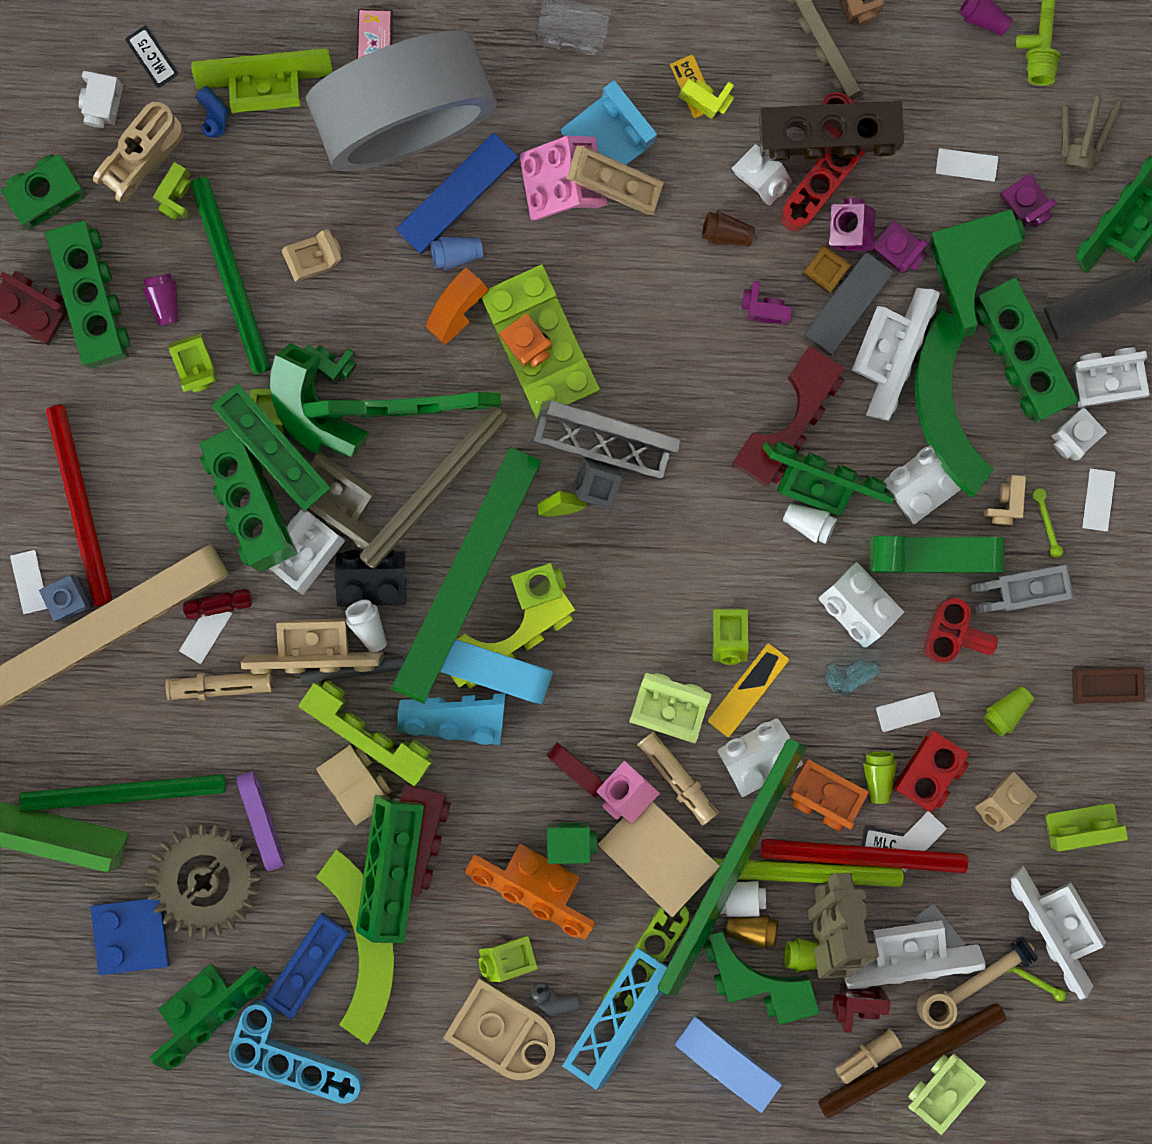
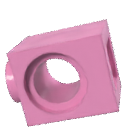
M623 761L596 791L606 801L602 807L616 820L623 816L631 824L660 794L626 761Z

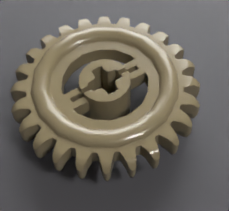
M201 823L197 834H194L190 826L185 827L184 838L177 832H173V845L161 841V846L166 853L152 854V857L159 862V866L147 867V871L155 874L156 878L146 881L145 884L156 887V891L148 896L149 900H160V903L154 909V913L167 911L163 924H167L175 919L177 920L175 932H179L184 925H187L189 937H192L196 929L200 928L203 938H207L210 927H213L217 935L221 936L223 923L233 930L235 929L234 916L246 920V915L241 908L255 907L254 903L247 897L248 895L260 894L258 889L250 885L261 880V876L250 873L252 869L259 865V862H247L246 859L251 855L253 849L240 850L244 841L242 837L231 842V829L227 830L223 836H219V826L217 824L214 825L210 833H207L205 825ZM199 855L215 857L216 859L210 865H198L191 870L187 880L188 889L181 894L177 880L183 864L192 857ZM219 863L220 865L212 873L209 881L212 887L208 889L203 886L188 898V894L195 889L197 883L195 875L199 873L204 876L206 873H210L216 864ZM226 867L230 881L228 890L223 898L215 904L207 906L192 904L191 902L196 897L205 898L215 893L219 885L218 873Z

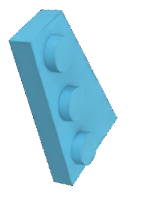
M506 693L494 694L491 700H477L475 695L463 696L461 702H446L440 697L427 698L425 704L414 699L400 700L397 732L414 736L441 737L445 740L471 741L481 745H500Z

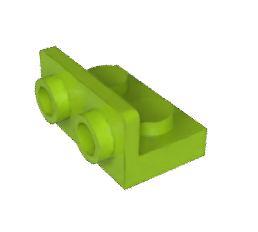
M1113 803L1047 813L1045 815L1050 847L1058 852L1128 840L1126 826L1118 823Z

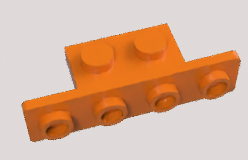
M522 844L518 845L505 871L477 855H473L464 871L478 885L489 886L500 892L505 900L525 906L531 910L534 916L557 924L569 936L586 939L595 925L593 920L566 906L580 877L558 864H548L547 858Z

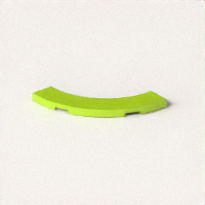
M336 849L316 878L328 887L344 907L355 932L359 954V972L356 989L349 1008L339 1025L368 1045L383 1018L391 993L394 971L393 943H372L356 932L364 875L346 856Z

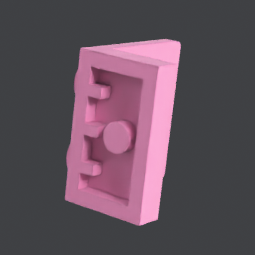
M564 136L520 154L531 220H540L572 208H599L608 205L606 196L566 179L576 146H585L598 152L596 137Z

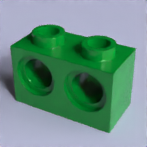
M589 822L548 823V864L590 863V855L597 854V830L590 831Z

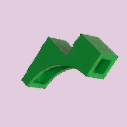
M721 928L711 930L709 934L710 940L706 941L704 946L709 962L716 961L720 974L713 977L719 996L726 994L728 1002L731 1003L768 992L769 996L763 997L769 1018L775 1016L779 1025L819 1014L811 982L807 975L776 977L761 973L739 959L726 942Z

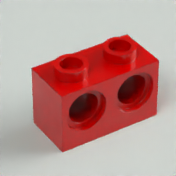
M929 730L897 778L893 789L929 812H932L934 808L940 809L950 794L946 789L953 778L959 780L966 771L969 763L965 760L969 753L935 731ZM946 748L951 755L950 763L946 767L939 768L934 762V756L938 750ZM922 778H928L932 783V790L925 797H919L915 791L917 781Z

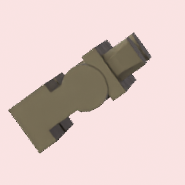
M835 873L828 877L829 884L819 885L814 889L816 904L807 910L809 920H815L813 923V933L819 941V946L814 949L819 979L851 977L860 971L863 966H867L879 957L877 944L868 943L864 920L867 917V907L864 903L867 900L865 889H854L852 873Z

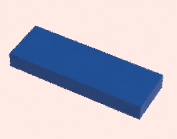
M321 913L263 1001L293 1020L351 931L324 913Z

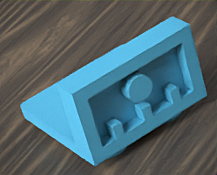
M615 80L603 88V96L561 129L563 137H596L600 154L625 165L630 164L653 146L657 140V133Z

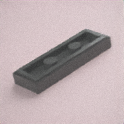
M865 252L804 336L832 356L894 272L868 252Z

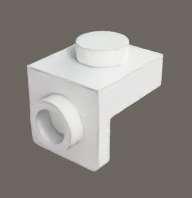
M756 144L732 167L735 175L757 191L763 202L767 205H771L777 198L781 197L792 183L783 164L779 161H770L769 156L761 157L760 147Z

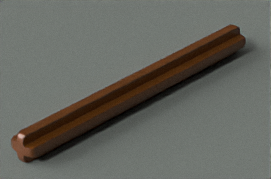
M993 1004L820 1099L818 1104L824 1116L830 1118L1005 1022L1006 1015L1000 1005Z

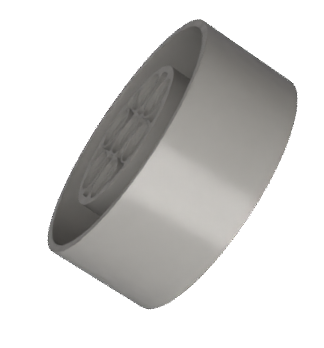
M464 31L430 33L378 49L330 73L314 85L306 96V102L331 166L338 171H356L373 168L426 151L473 128L486 119L497 107V100L472 36Z

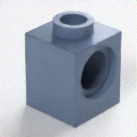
M69 575L39 590L54 622H64L93 607L79 576Z

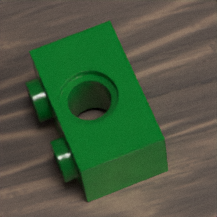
M50 154L43 157L35 164V169L27 174L22 172L12 176L6 181L7 186L0 190L21 225L29 231L88 195L67 160L60 154L56 156ZM42 182H49L50 189L47 195L36 197V187Z

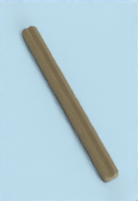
M499 407L490 408L361 552L360 558L367 566L374 569L381 563L506 423L508 416Z

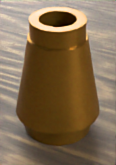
M770 915L729 917L726 937H731L766 950V947L775 948L779 921L771 919Z

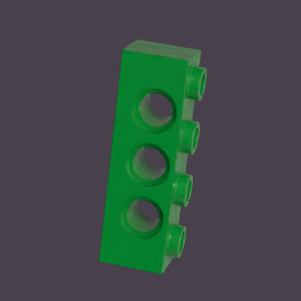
M83 220L45 231L82 365L90 369L129 358L126 348L131 347V342L126 328H120L117 315L122 314L121 306L117 295H111L108 282L112 281V275L107 261L102 262L98 249L103 248L98 229H92V226ZM80 253H87L89 258L87 265L82 269H75L73 265L74 258ZM89 286H96L98 289L96 299L92 302H84V290ZM98 319H106V331L102 335L95 336L92 332L94 322Z
M1015 277L976 297L974 301L976 305L974 306L976 319L981 326L986 325L991 335L988 338L989 345L997 357L1001 355L1007 367L1004 369L1005 377L1012 388L1017 387L1022 397L1019 403L1025 416L1028 419L1032 417L1036 423L1079 402L1017 278ZM1001 313H1008L1014 318L1015 325L1012 330L1004 329L1000 325L999 316ZM1021 343L1029 348L1030 358L1028 361H1022L1016 357L1014 352L1016 344ZM1033 374H1038L1044 378L1046 387L1043 392H1037L1031 387L1030 379Z
M230 428L199 443L203 453L200 456L201 464L209 475L212 474L216 484L212 487L213 493L218 502L226 508L228 516L225 517V521L230 532L238 537L241 545L238 547V553L246 566H251L263 572L297 555V550L268 481L261 475L263 469L260 462ZM237 463V471L228 477L229 468ZM250 493L248 504L241 507L242 497ZM263 523L262 533L253 538L255 527Z

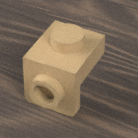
M328 228L321 230L315 237L285 246L281 250L295 282L330 271L341 261L340 245L337 239L332 237Z
M1013 771L1006 775L987 798L975 806V810L982 816L986 824L995 831L1000 832L1016 823L1038 796Z

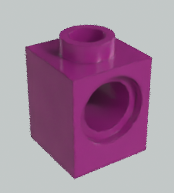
M857 198L844 199L843 204H832L829 246L839 251H873L876 210L866 205L863 199ZM854 217H858L857 227L853 231L848 232L847 225L849 221Z

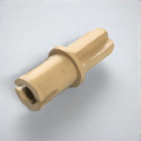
M889 1028L866 1046L863 1044L859 1045L860 1050L838 1064L835 1068L840 1079L845 1084H848L871 1067L878 1068L877 1063L897 1049L902 1048V1044Z

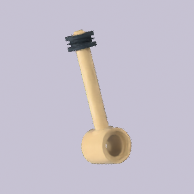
M1021 936L1019 938L1020 942L1016 940L1017 944L1014 942L1010 944L1013 951L951 992L947 993L946 991L942 992L935 989L924 992L917 1001L916 1008L919 1017L932 1028H948L956 1020V1005L1019 963H1022L1024 967H1028V962L1032 964L1031 960L1037 961L1034 947ZM935 1001H943L945 1006L943 1014L937 1018L930 1017L929 1008L931 1004Z

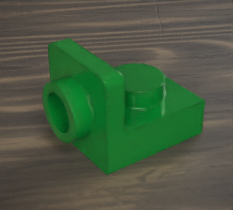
M308 344L305 347V350L321 357L318 371L336 384L340 378L346 380L357 366V363L354 362L356 354L349 348L338 363L335 364L333 361L336 356L323 346L319 345L317 349H314Z

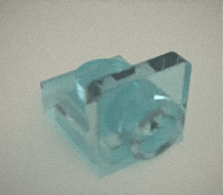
M861 659L845 669L848 676L844 678L834 663L829 662L824 666L828 673L824 674L823 677L834 693L839 690L842 695H847L881 672L874 661L865 664Z

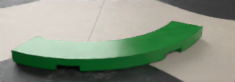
M942 308L929 326L923 344L920 347L918 366L915 370L916 408L929 446L932 445L937 457L942 462V468L955 484L972 498L994 471V468L978 454L969 442L955 411L952 395V372L957 351L964 338H960L954 317Z
M472 392L411 399L324 400L303 404V414L306 418H343V416L361 415L362 418L440 414L442 411L454 409L471 411L499 407L501 405L500 393Z

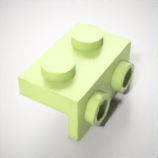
M645 673L629 722L696 743L711 694L694 684L683 685L671 681L668 676L663 674Z
M953 1054L950 1058L943 1055L931 1069L935 1074L927 1085L921 1081L908 1096L913 1101L908 1108L918 1114L940 1135L947 1130L987 1082L956 1054Z

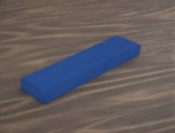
M493 133L396 228L397 232L421 255L431 246V241H436L518 160V156Z

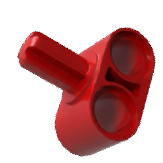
M951 598L943 600L937 605L924 641V651L930 660L942 663L955 659L961 647L986 655H993L997 647L998 638L995 635L968 627L971 615L969 606L961 599ZM950 604H954L960 609V619L955 624L949 623L944 616L945 609ZM939 637L947 639L950 645L948 654L943 657L936 655L933 649L934 642Z

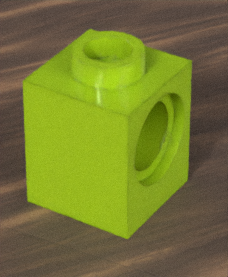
M551 563L511 576L522 610L561 598L560 590L567 588L561 569L553 570ZM539 575L547 577L550 581V590L542 596H537L530 590L531 580Z

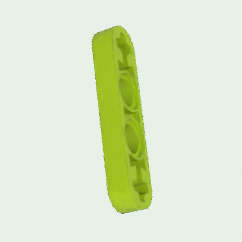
M686 905L679 912L680 916L683 917L680 922L674 920L668 928L669 931L674 932L671 938L663 930L654 928L657 922L663 927L668 918L666 913H664L665 910L659 906L605 992L602 1002L636 948L642 949L661 963L664 962L688 923L689 911ZM651 935H659L664 939L665 947L662 952L651 954L645 948L646 939ZM640 958L637 964L643 966L646 970V978L641 983L649 982L656 968ZM627 979L624 985L630 986V981ZM645 987L637 988L638 997ZM622 991L618 992L617 996L615 997L616 999L620 996ZM630 992L624 998V1004L627 1008L625 1010L617 1009V1014L629 1012L633 1007L634 1000ZM610 1007L605 1013L607 1016L612 1015ZM626 1016L619 1017L618 1020H623Z

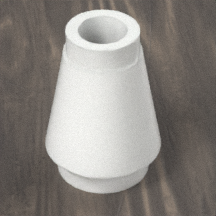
M791 502L783 521L817 544L820 541L827 544L837 519L830 516L831 512L799 504L796 505Z
M360 600L350 605L345 613L347 616L346 624L367 647L369 652L375 653L385 648L387 640L377 606L373 605L369 600Z

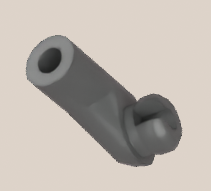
M538 983L532 987L530 996L532 1002L550 1016L581 1010L577 993L559 996L544 983Z

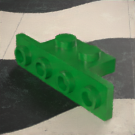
M1149 156L1144 161L1140 174L1133 183H1129L1123 188L1119 201L1113 209L1103 214L1098 223V228L1090 238H1086L1080 244L1076 259L1081 270L1086 273L1092 269L1108 247L1137 263L1152 243V156Z
M765 441L762 447L771 459L788 465L777 488L780 494L831 512L840 517L854 490L889 504L894 499L886 489L887 484L873 476H868L866 480L856 476L857 472L841 464L837 468L829 466L822 457L813 453H808L807 457L796 453V448L782 441H778L776 445Z
M210 963L158 1009L174 1033V1036L149 1057L151 1062L166 1071L179 1066L193 1049L208 1041L217 1028L224 1022L233 1019L242 1006L250 999L259 996L264 991L265 986L272 981L270 976L256 966H253L229 986L218 968Z

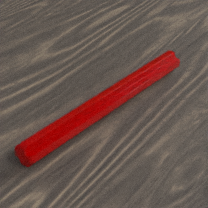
M55 405L46 409L47 420L92 603L94 606L100 607L113 599L66 408L62 405Z
M764 839L761 842V856L767 859L966 873L968 869V856L961 853Z

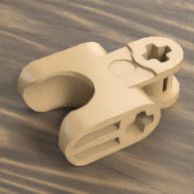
M160 102L147 104L121 135L117 149L104 160L94 174L93 182L97 185H107L116 193L115 200L119 203L126 202L135 193L146 175L156 171L183 138L182 124L174 117L167 105ZM116 175L119 179L122 180V183L117 181L113 176Z

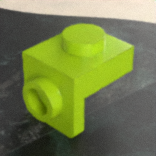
M202 333L168 344V349L181 379L183 392L191 389L193 392H199L209 388L212 382L216 381V369Z

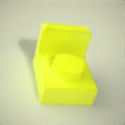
M688 79L678 97L710 119H713L717 111L724 115L735 97L729 93L734 84L728 82L717 98L713 95L714 90L700 80L693 82Z

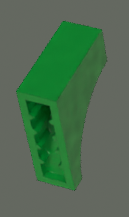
M1012 209L931 234L929 246L960 338L974 335L978 326L974 308L975 292L978 283L995 263L1008 255L1018 252L1023 241L1022 239L1025 238L1022 221L1015 219Z

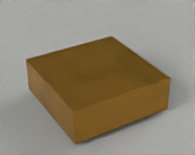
M823 245L802 274L830 294L851 264Z

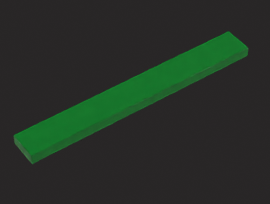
M509 448L395 679L392 690L425 704L541 465V460L515 448Z
M790 738L786 740L657 986L659 991L666 995H678L807 749L806 746Z

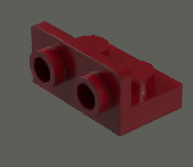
M2 271L0 278L3 279L0 285V318L49 346L67 315V309L60 304L63 298L46 288L41 294L31 288L33 283L31 279L17 271L12 276Z
M840 984V994L834 993L833 1015H836V1022H840L844 1032L852 1033L854 1012L858 1013V1017L864 1019H879L880 1014L889 1015L890 1000L882 987L871 986L867 989L850 990L847 989L846 984Z

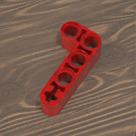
M833 92L824 97L821 105L851 104L855 102L840 92ZM860 124L867 127L870 132V138L875 136V131L871 125ZM824 126L826 130L837 137L836 139L840 137V132L835 126ZM860 152L859 157L848 158L849 164L845 167H838L833 163L831 158L833 153L825 154V158L819 159L786 201L781 211L782 224L791 231L798 232L804 230L866 152ZM814 179H821L827 184L828 191L823 194H817L812 191L810 182ZM804 199H806L809 204L802 214L803 218L793 219L791 217L793 210H797Z

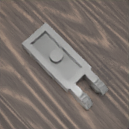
M1067 564L997 577L998 580L971 585L972 593L988 592L990 589L999 588L1002 600L994 603H980L978 606H975L976 614L1001 609L1003 611H1010L1074 599Z

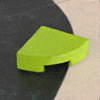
M558 491L539 502L537 508L539 516L553 517L581 511L587 508L585 501L579 500L576 494Z

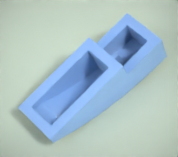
M694 1016L675 1042V1046L760 1113L764 1111L782 1086L780 1079L756 1063L748 1054L696 1016Z

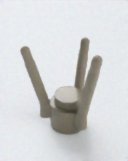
M1096 95L1094 98L1084 139L1075 138L1073 144H1071L1069 107L1068 105L1062 106L1063 147L1060 157L1067 158L1066 167L1082 171H1092L1093 165L1098 164L1102 148L1122 106L1123 101L1121 99L1116 101L1096 145L1092 141V136L1099 113L1101 95Z

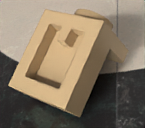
M1011 475L1007 477L1006 483H1001L999 499L1000 503L1005 504V510L990 508L984 510V517L992 518V524L1013 525V519L1023 518L1026 476Z

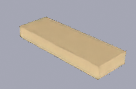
M576 146L566 178L571 182L647 215H654L664 183L585 146Z

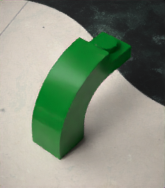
M289 343L275 355L270 376L271 397L279 419L287 431L308 450L318 454L325 446H329L338 454L352 457L366 443L369 432L339 418H306L304 416L303 404L320 401L315 390V377L321 357Z

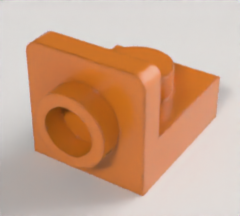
M527 313L499 333L500 338L523 369L529 364L535 368L550 357L547 351L552 348V343L548 338L544 337Z

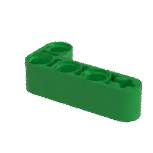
M873 536L869 538V573L1005 572L1003 537Z

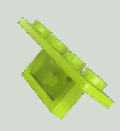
M327 48L224 59H207L191 63V70L197 89H202L205 86L209 88L229 86V102L232 113L301 106L299 79L326 77L333 72L330 52Z

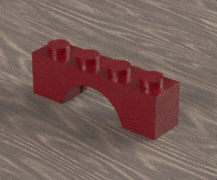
M809 346L788 377L797 396V411L793 421L786 429L775 434L762 435L752 433L731 465L765 487L771 481L777 484L788 466L768 456L762 448L765 441L775 445L778 441L785 442L796 448V453H798L807 439L802 433L808 423L816 425L826 409L821 406L827 394L834 397L843 384L844 379L840 377V374L844 368Z

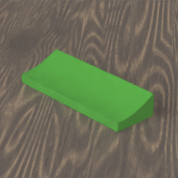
M0 801V847L107 873L121 867L129 832L38 810L21 811L20 806Z

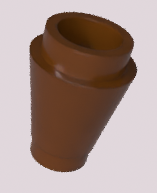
M719 210L716 213H707L702 229V239L709 240V244L744 245L750 247L755 234L754 226H750Z

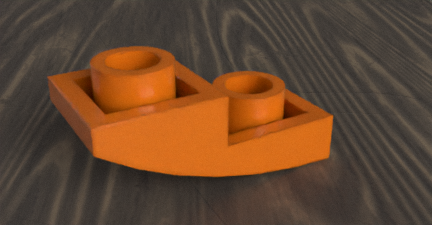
M465 267L442 293L425 327L441 343L446 345L470 323L464 313L489 291L488 288Z

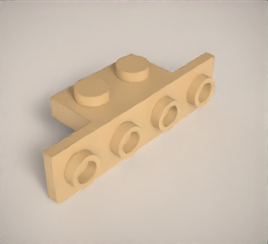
M346 618L278 620L276 623L278 654L246 655L241 661V669H251L252 674H266L272 672V669L285 668L286 673H302L306 671V668H320V672L330 673L340 671V667H354V671L367 672L374 670L375 666L381 664L384 659V651L375 653L349 652Z

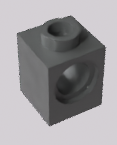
M583 457L572 489L579 500L612 509L623 476L616 466Z

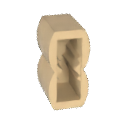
M351 743L318 766L316 770L356 826L372 815L375 795H385L390 798L388 794L393 790L381 774L377 777L369 768V765L373 763L370 756L361 749H356Z

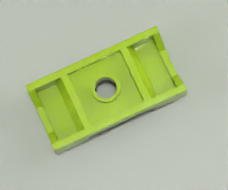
M543 264L489 288V291L481 297L498 336L501 331L527 313L542 334L548 337L552 343V348L547 351L550 354L548 359L535 368L529 364L523 369L499 336L536 419L538 418L542 401L552 400L570 405L600 393V388L562 310Z
M330 680L324 683H313L298 707L413 786H416L421 781L435 760L429 756L432 752L430 748L415 739L411 743L406 740L400 744L397 750L394 749L393 746L396 742L380 731L372 734L364 727L367 722L353 712L342 713L349 703V700L343 697L346 693L344 689Z

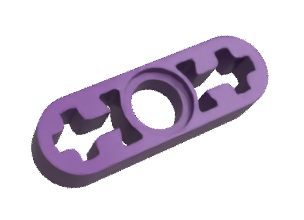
M255 771L236 776L238 788L266 870L269 872L284 867L283 851Z

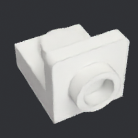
M1082 407L1056 430L1051 437L1056 441L1053 444L1054 448L1065 459L1071 458L1073 461L1081 459L1085 452L1107 432Z

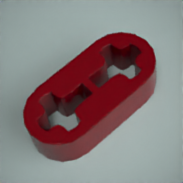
M557 742L546 756L584 790L596 798L599 795L596 791L604 782Z

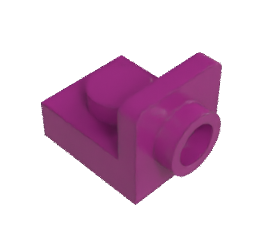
M1030 173L1000 194L1009 210L1012 209L1014 217L1020 219L1024 227L1032 223L1036 228L1052 217L1049 210L1057 204L1054 199L1048 200Z
M893 220L874 243L873 251L903 274L908 267L915 271L925 259L927 254L922 250L928 242L924 239L919 241Z
M753 281L751 289H744L741 309L747 310L746 320L788 325L791 316V306H784L783 300L775 298H764V302H757L760 287L759 281Z

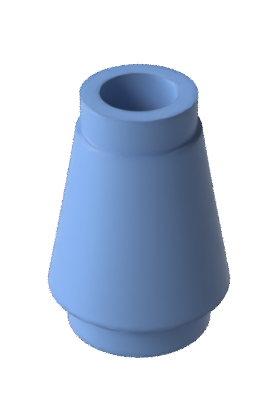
M439 237L438 240L431 241V254L435 269L443 268L446 271L483 258L480 238Z

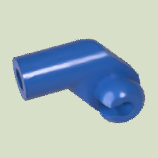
M205 86L195 96L198 102L207 110L205 124H202V131L207 137L217 138L226 130L228 109L212 90Z

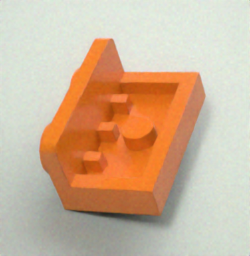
M806 758L787 795L794 799L791 804L793 807L808 815L811 814L812 810L825 816L822 820L823 823L841 832L843 826L852 830L854 826L853 821L869 792Z

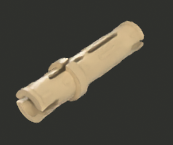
M271 672L266 674L236 673L205 676V673H197V677L167 678L165 682L168 701L198 698L199 701H206L207 697L272 693L273 690Z
M655 731L637 744L665 780L672 786L678 795L676 797L678 801L686 804L702 826L719 813L700 789L701 784L698 781L694 782L687 774L682 765L662 743Z

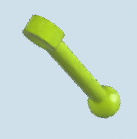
M1039 488L1033 491L1032 499L1038 502L1051 544L1050 554L1053 558H1060L1063 555V548L1057 543L1044 501L1047 494L1044 489Z
M1018 966L1007 971H1013L1053 994L1056 1001L1062 1002L1067 998L1065 989H1056Z

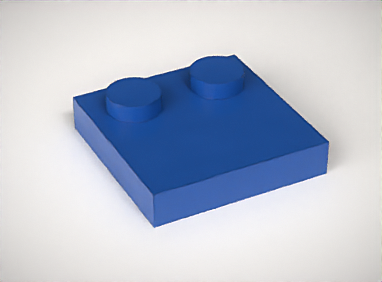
M143 898L90 906L99 975L162 968L170 965L165 924H163L164 911L154 913V909L160 903V900Z

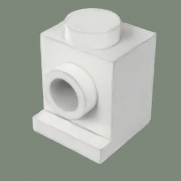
M83 71L82 78L87 83V88H82L79 95V108L82 109L81 113L84 115L83 123L97 128H104L105 123L115 125L123 84L117 77Z

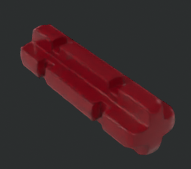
M248 589L234 591V594L228 592L204 597L202 601H198V599L185 601L183 609L186 618L191 620L201 618L203 614L211 616L234 611L236 607L237 609L249 608L252 606V598Z

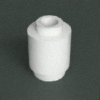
M759 881L736 882L720 914H726V917L760 916V909H766V888H759Z

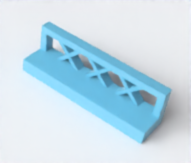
M636 948L562 1067L594 1089L603 1088L662 996L663 992L659 991L657 986L668 964L661 963L642 949ZM641 958L656 968L649 982L636 984L633 969ZM629 977L630 986L622 987ZM645 987L638 997L637 988ZM632 990L633 1007L629 1012L617 1014L614 999L618 992ZM610 1007L612 1015L603 1017ZM626 1016L621 1026H619L618 1018ZM613 1019L614 1037L611 1041L598 1044L596 1027L600 1021ZM591 1037L593 1045L585 1046ZM607 1046L601 1056L599 1047ZM594 1049L596 1065L590 1074L573 1064L581 1051Z

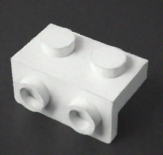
M1135 347L1116 350L1115 356L1102 358L1101 353L1086 354L1081 356V361L1072 367L1079 408L1146 398L1150 395L1144 366L1147 352H1136Z
M932 445L920 450L916 457L904 466L893 470L890 476L883 481L887 484L886 489L893 495L906 518L913 525L961 490L942 468V462L937 457Z
M300 510L290 520L287 527L298 554L269 568V570L273 571L293 589L303 595L346 540L310 512Z
M858 562L853 564L818 598L828 613L834 616L849 631L850 636L864 648L880 638L904 613Z
M778 718L760 724L755 730L740 738L732 739L717 751L742 798L763 786L786 740L790 738ZM800 760V762H799L797 768H799L800 766L803 765V763H802L801 760Z

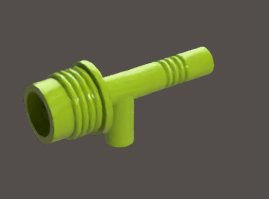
M1042 0L1038 35H1017L1016 37L1017 49H1030L1026 53V59L1028 60L1027 81L1033 85L1047 86L1055 82L1058 61L1061 58L1059 51L1051 49L1055 0Z

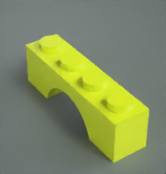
M547 578L532 588L531 592L537 596L548 593L550 590L549 579ZM561 589V598L525 609L524 618L519 629L504 641L484 643L472 638L468 634H464L456 640L516 659L512 654L523 645L527 651L544 640L541 633L552 626L555 631H558L573 621L570 614L575 609ZM451 676L459 688L465 684L469 689L477 685Z

